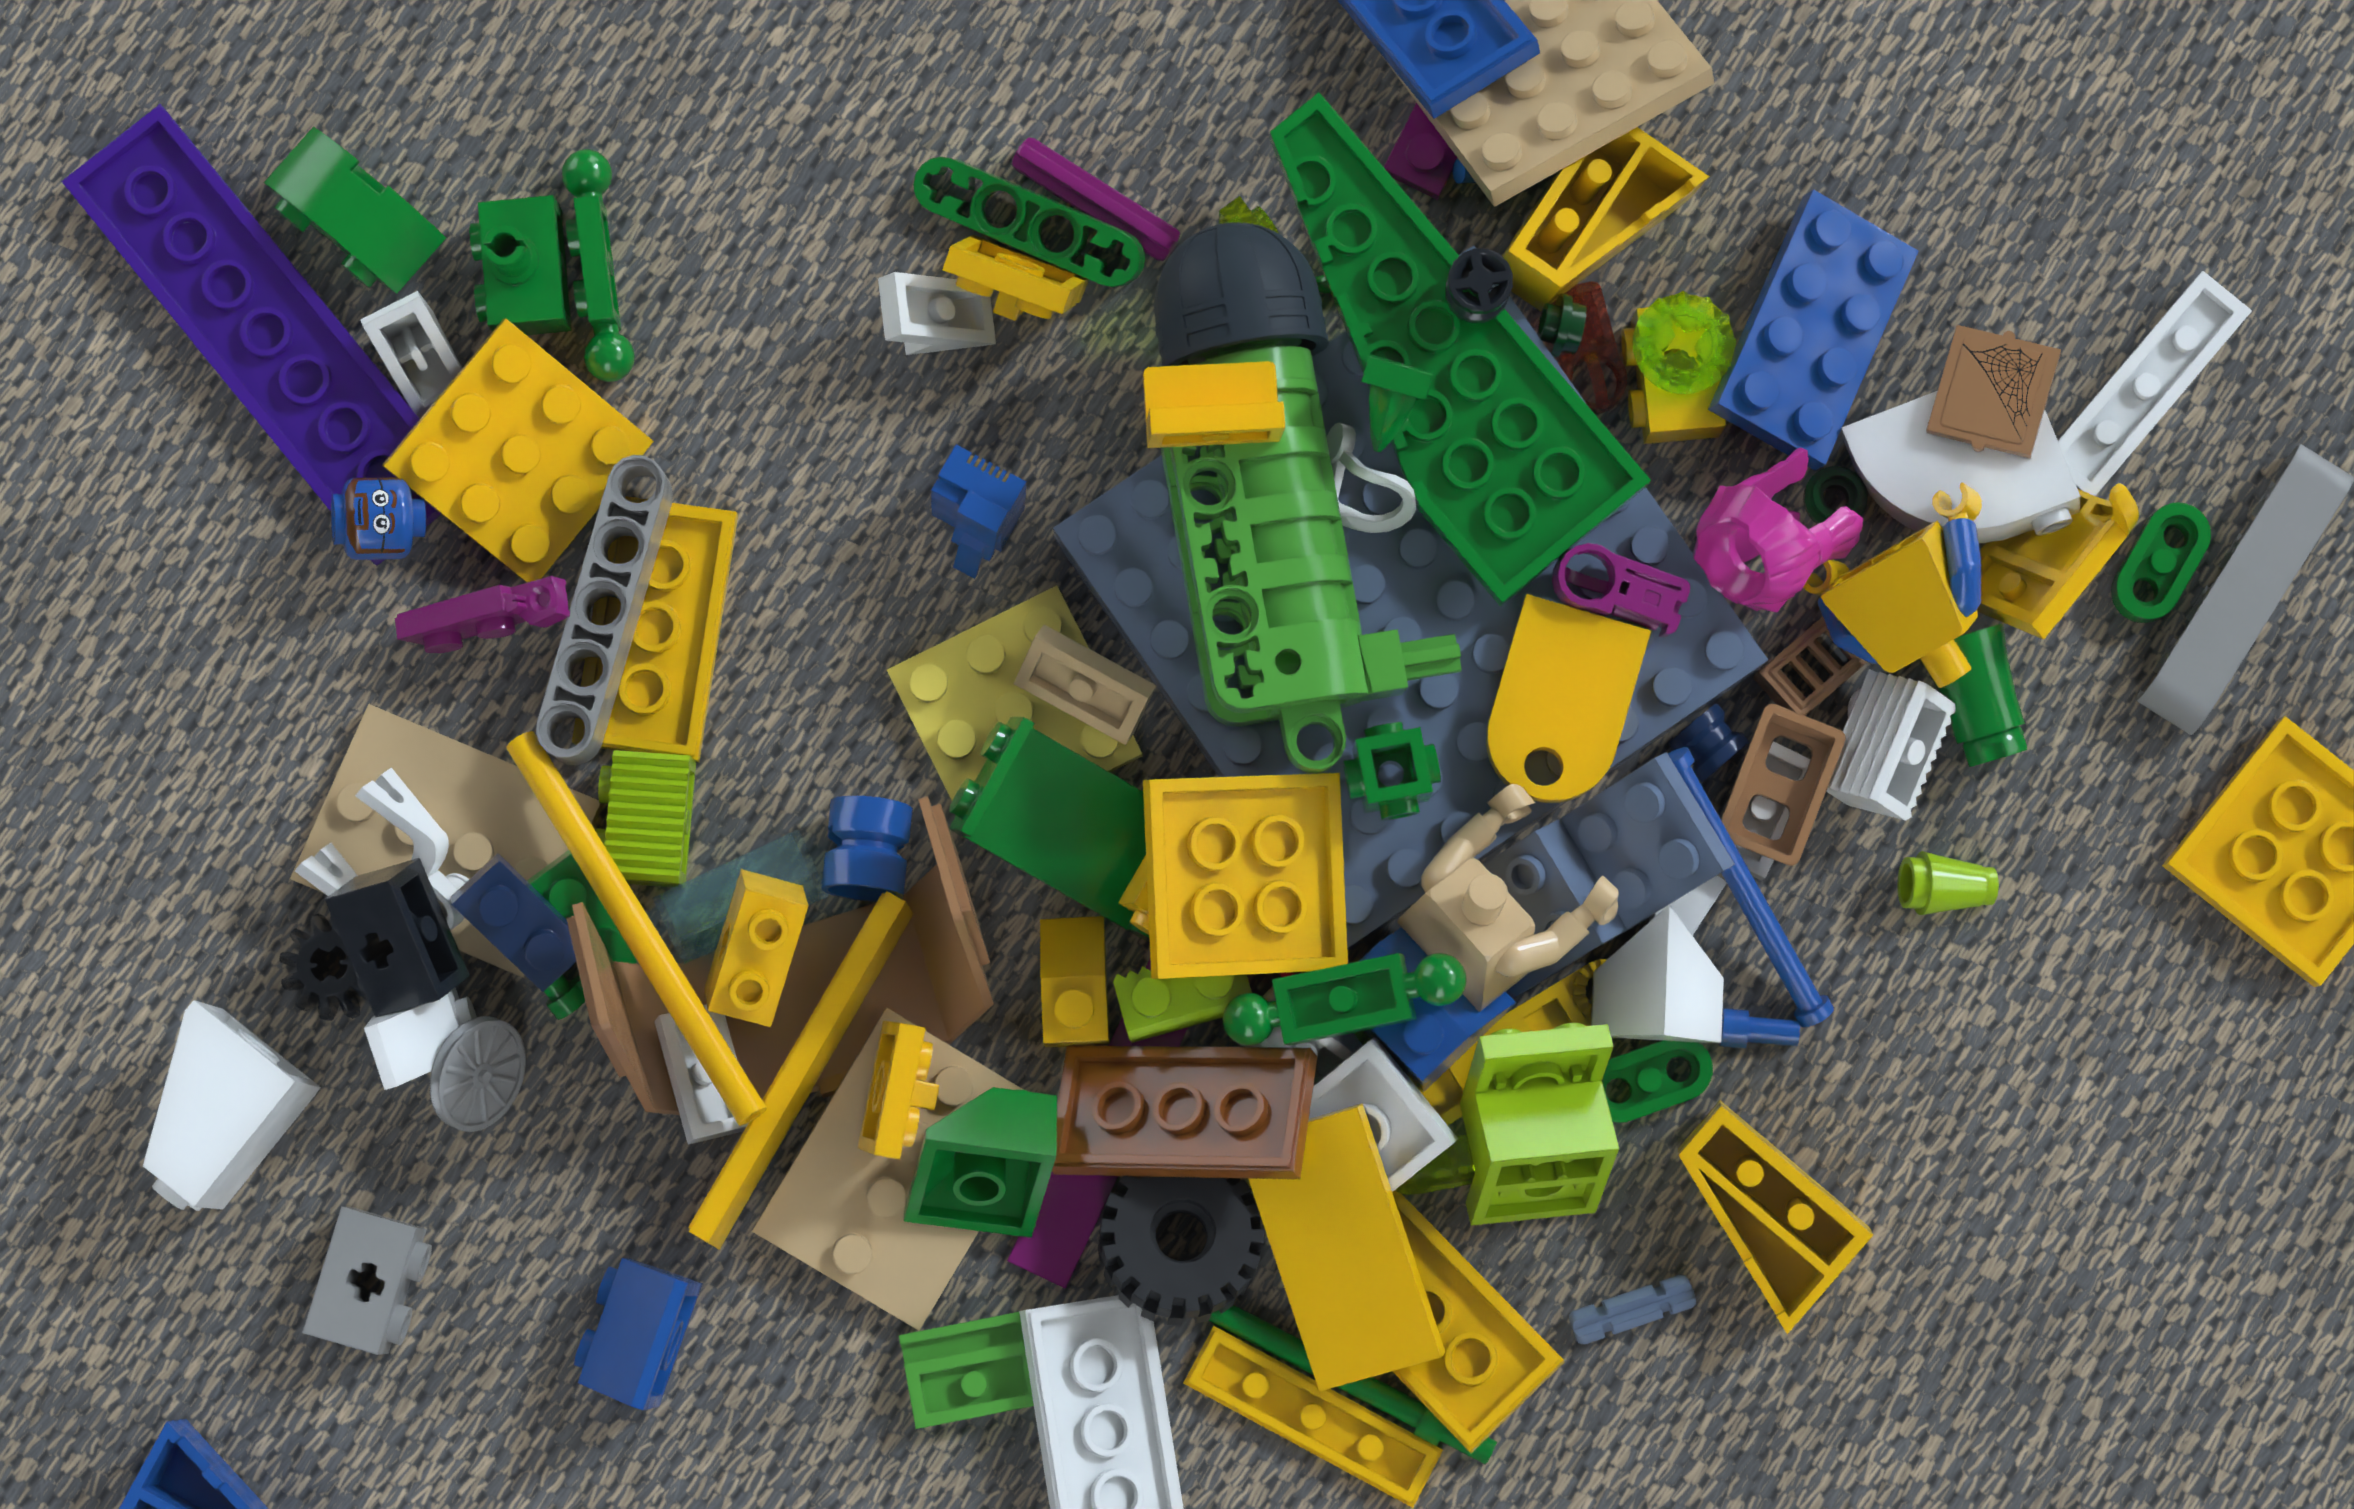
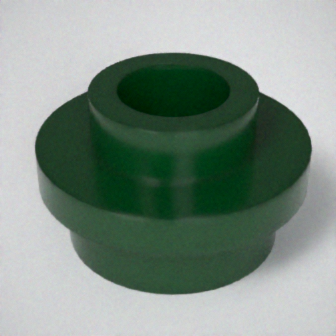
M1562 293L1558 296L1555 305L1548 303L1544 305L1539 319L1537 335L1542 342H1546V347L1553 357L1558 358L1561 352L1572 355L1577 352L1586 322V306L1573 303L1571 295Z
M1840 466L1823 468L1816 472L1806 484L1803 503L1808 516L1816 524L1824 522L1837 511L1829 508L1824 502V492L1829 488H1838L1843 491L1846 496L1845 506L1855 511L1858 515L1862 516L1865 512L1868 501L1866 486L1862 479L1848 468Z

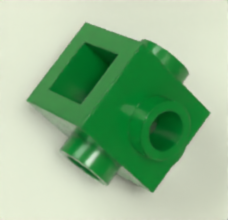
M1402 722L1381 724L1365 729V738L1355 739L1352 749L1354 759L1343 760L1350 799L1361 797L1364 813L1380 811L1381 820H1394L1419 814L1418 803L1428 802L1433 793L1432 784L1441 782L1439 762L1434 744L1424 745L1421 727L1404 730ZM1388 764L1397 766L1402 772V782L1389 787L1383 785L1378 778L1379 769Z

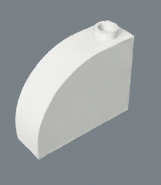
M1937 391L1842 427L1844 443L1858 476L1865 484L1869 495L1891 517L1916 532L1937 520L1942 528L1949 522L1947 518L1935 511L1932 505V498L1936 492L1941 490L1950 496L1952 510L1955 509L1962 499V493L1959 489L1961 482L1978 492L1982 499L1980 514L1973 521L1977 527L1979 543L2000 541L2034 530L2037 536L2050 534L2071 524L2073 521L2071 515L2080 512L2081 496L2046 411L2043 414L2031 459L1989 448L1976 452L1973 450L1972 444L1928 434L1926 429Z

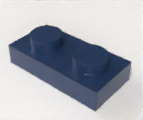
M499 853L450 897L451 905L542 992L576 962L567 919Z

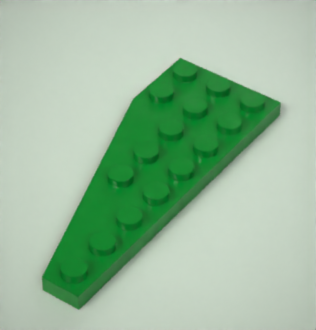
M1318 92L1270 131V142L1362 372L1364 373L1368 356L1370 355L1434 372L1426 400L1416 398L1410 414L1391 441L1406 481L1414 489L1417 509L1501 607L1646 488L1651 479L1505 309L1495 319L1486 323L1466 322L1459 319L1450 310L1445 298V286L1452 264L1459 255L1320 92ZM1470 289L1463 290V292H1469L1473 296H1476L1477 301H1479L1478 295L1473 293Z

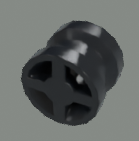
M1474 248L1462 253L1453 262L1445 286V298L1450 310L1459 319L1469 323H1486L1495 319L1504 311L1513 287V273L1508 262L1499 253L1489 249ZM1470 289L1473 293L1478 295L1479 301H1477L1476 296H1473L1469 292H1463V290Z

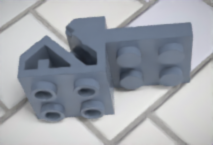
M1667 752L1653 758L1562 818L1534 831L1483 864L1491 874L1497 875L1504 881L1508 893L1532 917L1535 924L1534 934L1546 931L1562 914L1568 911L1571 913L1581 906L1601 876L1609 880L1618 889L1619 893L1617 899L1618 911L1613 920L1605 925H1599L1594 921L1587 928L1589 934L1557 963L1528 972L1525 977L1506 992L1512 999L1575 963L1588 952L1598 946L1601 947L1669 904L1735 865Z

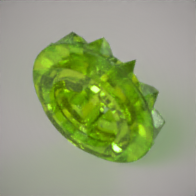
M1682 291L1664 298L1658 297L1644 311L1636 324L1632 345L1636 363L1650 382L1668 392L1692 394L1711 387L1724 376L1733 359L1736 338L1730 325L1729 315L1723 313L1714 305L1710 297H1699ZM1671 320L1676 327L1680 326L1685 333H1690L1694 330L1697 332L1702 329L1706 330L1695 345L1696 359L1699 365L1693 356L1690 357L1684 350L1677 351L1676 353L1671 351L1664 356L1662 355L1675 337Z

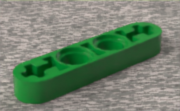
M948 157L931 158L923 163L915 174L913 184L915 196L920 204L929 211L1098 284L1110 287L1129 285L1143 271L1145 263L1144 249L1139 240L1129 232L963 161ZM949 168L953 171L951 181L955 185L967 190L975 189V179L983 182L972 198L970 217L962 214V210L969 204V201L957 196L946 195L942 198L941 203L935 200L938 190L930 185L933 175H944ZM1000 191L1010 194L1017 205L1016 218L1010 225L1004 228H997L990 224L985 215L987 200L991 195ZM1059 215L1068 219L1072 224L1074 239L1069 248L1057 253L1052 252L1045 246L1042 241L1041 232L1043 225L1048 219ZM1089 227L1097 230L1096 235L1090 241L1093 244L1103 248H1114L1118 241L1124 244L1122 254L1130 259L1127 269H1115L1112 276L1105 273L1107 262L1092 254H1085L1084 266L1076 262V258L1087 244Z

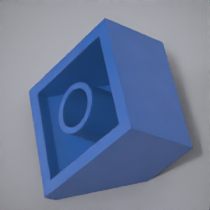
M1401 927L1380 941L1360 961L1401 953L1405 956L1407 972L1409 973L1414 972L1421 960L1428 955ZM1504 992L1479 1012L1463 994L1454 1003L1446 1006H1434L1419 997L1413 999L1417 1020L1363 1030V1032L1370 1039L1376 1036L1411 1081L1424 1092L1473 1046L1480 1036H1483L1516 1002L1507 992Z
M622 1258L618 1269L609 1266L604 1274L596 1298L597 1304L605 1306L596 1331L586 1329L576 1352L574 1366L583 1368L578 1383L640 1410L659 1407L703 1283L631 1258Z

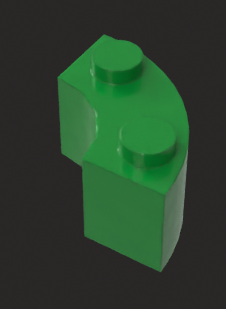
M313 126L263 182L281 198L274 208L301 232H304L311 225L341 249L347 256L340 264L366 287L370 288L378 281L397 294L442 244L446 237L389 185L385 188L358 166V159Z

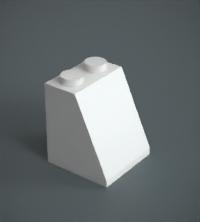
M193 1000L183 1016L143 1167L158 1178L152 1185L153 1189L181 1210H184L187 1205L196 1211H200L201 1208L224 1209L321 1087L224 1009Z

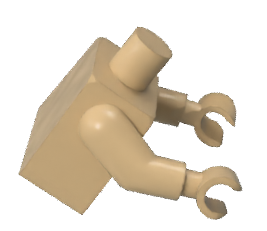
M1517 784L1506 786L1487 802L1491 808L1483 815L1477 813L1447 840L1421 876V886L1425 894L1397 921L1428 956L1435 953H1445L1455 957L1462 964L1467 978L1463 995L1479 1012L1525 977L1528 972L1557 963L1589 934L1587 928L1594 921L1599 925H1605L1614 919L1618 911V889L1604 876H1601L1581 906L1571 913L1568 911L1562 914L1546 931L1534 934L1535 924L1532 917L1508 893L1504 881L1497 875L1491 874L1479 860L1474 858L1496 839V833L1502 825L1516 822L1531 813L1532 810L1528 805L1535 802L1524 788Z

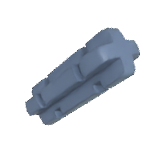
M1676 1275L1659 1281V1287L1653 1288L1652 1285H1647L1601 1301L1603 1306L1598 1308L1591 1304L1572 1311L1569 1314V1322L1576 1341L1579 1344H1588L1605 1338V1332L1612 1331V1334L1615 1335L1662 1319L1664 1312L1669 1311L1670 1314H1676L1693 1308L1696 1305V1298L1686 1275Z

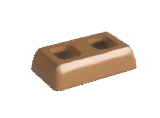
M1769 704L1764 708L1721 819L1735 845L1789 866L1799 862L1844 746L1846 737L1843 731L1776 704ZM1784 737L1805 745L1811 750L1812 757L1802 780L1795 781L1770 771L1766 767V758L1775 738ZM1762 796L1787 807L1789 817L1779 839L1771 840L1748 831L1743 826V818L1752 797Z

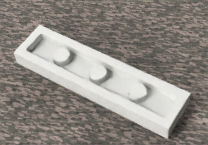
M2204 271L2194 279L2059 438V445L2078 489L2094 496L2097 495L2252 312L2251 309Z

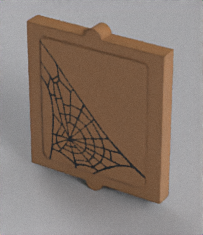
M1957 325L1926 432L1972 444V448L1976 452L1989 448L2031 459L2060 359L2061 349L2015 339V334L2012 331H2006L2002 336Z

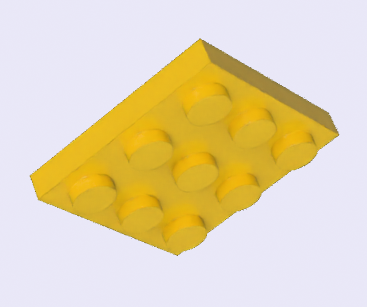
M505 318L382 466L395 477L406 481L412 491L518 577L528 583L542 579L599 509L608 476L613 466L622 458L631 455H643L654 441Z
M2284 716L2278 719L2164 862L2162 867L2313 987L2321 986L2354 945V770Z
M1340 773L1143 780L1151 979L1308 972L1348 964Z

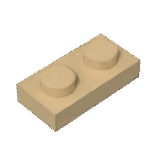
M1043 625L1034 637L1014 681V685L1124 745L1128 743L1134 734L1157 686L1046 625Z

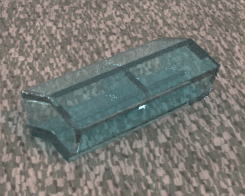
M795 830L653 897L669 938L684 964L716 950L741 869L803 885L808 905L830 896L821 889L822 876L799 830Z

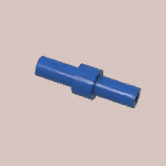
M1722 1008L1721 1043H1718L1719 1047L1746 1049L1748 1042L1798 1046L1800 1036L1799 1021L1749 1017L1748 1010Z

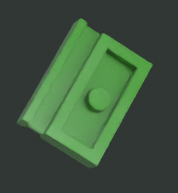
M1019 1312L899 1335L916 1429L1034 1406Z

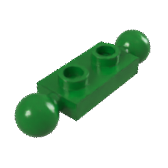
M582 149L572 153L565 160L561 173L565 188L573 196L577 197L573 198L576 218L566 220V233L570 254L572 257L581 256L583 279L573 281L574 298L579 318L588 317L594 332V337L588 342L584 351L585 365L595 378L605 382H615L629 374L634 365L635 354L629 340L619 334L621 322L607 210L602 195L611 184L612 170L608 160L601 153L590 149Z
M1401 953L1272 979L1275 1001L1269 1002L1261 995L1255 993L1240 994L1233 998L1226 1006L1223 1024L1232 1040L1247 1046L1262 1043L1271 1035L1274 1027L1281 1026L1284 1045L1291 1046L1417 1020L1413 1003L1414 998L1420 997L1428 1004L1434 1006L1452 1004L1461 997L1465 990L1467 982L1466 972L1462 964L1455 957L1445 953H1435L1421 960L1414 972L1408 973L1405 956Z

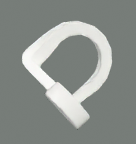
M1336 423L1327 435V443L1337 498L1339 497L1345 468L1366 481L1398 492L1403 498L1400 506L1394 511L1374 516L1363 514L1340 503L1338 500L1342 525L1368 533L1389 532L1402 527L1411 520L1416 511L1414 489L1408 481L1397 475L1365 467L1352 454L1356 442L1355 429L1342 423Z

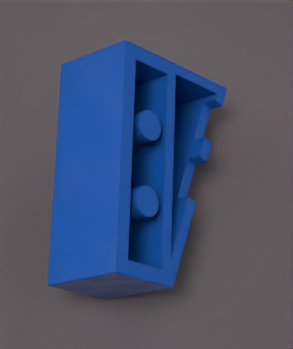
M187 1419L172 1420L165 1423L119 1509H269Z

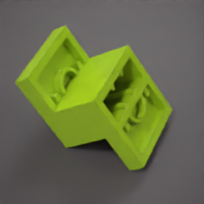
M1566 1023L1550 1030L1521 1032L1517 1029H1502L1490 1035L1479 1037L1460 1100L1461 1112L1475 1167V1174L1466 1199V1208L1471 1226L1596 1213L1619 1151L1602 1083L1614 1047L1608 1024L1585 1026L1581 1023Z

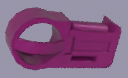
M1591 543L1578 545L1567 551L1558 559L1552 574L1554 592L1563 604L1604 617L1612 613L1616 617L1655 631L1660 627L1659 637L1661 638L1677 630L1681 620V615L1678 612L1681 605L1687 602L1691 588L1689 582L1683 578L1617 555L1601 545ZM1574 555H1592L1605 566L1609 580L1605 581L1579 573L1566 567V565ZM1566 582L1604 595L1601 598L1591 600L1582 599L1572 593Z

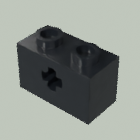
M420 858L356 876L325 898L330 911L332 926L344 943L356 971L357 984L361 992L367 997L375 1018L438 1001L470 976Z

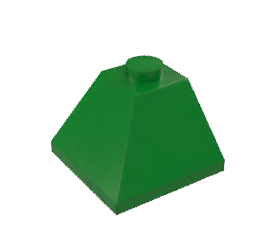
M992 1087L928 1127L925 1131L904 1209V1222L1032 1238L1056 1159L1057 1095Z

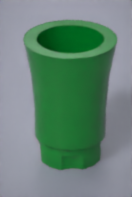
M2004 623L1954 639L1972 668L1965 675L1945 687L1938 688L1936 683L1935 686L1939 693L1955 703L1956 712L1950 715L1951 728L1956 743H1963L1962 748L1969 767L2027 750L2026 741L2023 736L2024 732L2019 726L2025 724L2016 696L2009 665Z

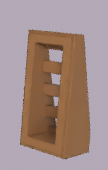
M1821 617L1764 666L1753 679L1776 705L1806 716L1863 667L1867 661L1839 648L1850 660L1841 667L1817 640L1824 632L1831 639L1825 621ZM1807 648L1831 675L1827 681L1823 682L1801 658L1799 654ZM1788 663L1814 691L1807 698L1781 671Z

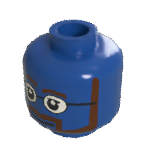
M398 477L349 479L342 488V494H332L333 545L343 544L347 556L355 560L405 558L412 549L413 537H425L426 511L424 499H412L409 485Z

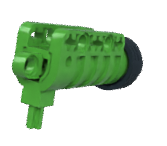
M1224 223L1208 227L1186 239L1171 254L1163 268L1154 299L1155 332L1159 341L1158 349L1159 355L1162 358V366L1273 362L1276 366L1278 402L1284 401L1285 430L1280 442L1205 445L1201 447L1198 458L1190 462L1188 455H1195L1196 446L1161 448L1205 703L1209 713L1217 722L1233 727L1279 720L1284 749L1289 761L1297 769L1306 773H1321L1329 770L1338 762L1346 747V734L1341 708L1355 705L1362 701L1402 695L1408 688L1407 681L1461 672L1460 647L1456 642L1455 634L1400 642L1398 629L1362 635L1312 356L1322 352L1329 345L1325 328V317L1322 312V301L1316 278L1303 254L1282 235L1255 224ZM1205 471L1215 472V477L1195 475ZM1196 490L1209 491L1213 493L1219 503L1214 505L1201 504L1192 497L1191 492ZM1194 518L1213 521L1206 524H1199L1194 521ZM1221 531L1222 539H1215L1213 544L1215 557L1220 564L1228 563V571L1222 575L1221 587L1212 591L1211 584L1218 583L1219 573L1215 559L1205 558V550L1209 549L1211 545L1212 535ZM1226 599H1235L1238 600V603L1220 601ZM1219 615H1228L1240 624L1242 632L1236 635L1221 632L1215 626L1212 618ZM1217 647H1221V648H1232V649H1230V650H1220V649H1218ZM1244 657L1245 666L1238 665L1236 675L1240 689H1251V698L1248 699L1241 698L1237 688L1227 689L1228 679L1235 672L1234 661ZM1310 724L1320 725L1331 733L1333 750L1327 758L1310 760L1299 752L1297 735L1303 727Z

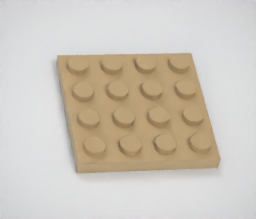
M1504 0L1536 37L1540 54L1435 119L1432 118L1393 70L1494 207L1715 84L1712 67L1658 0Z

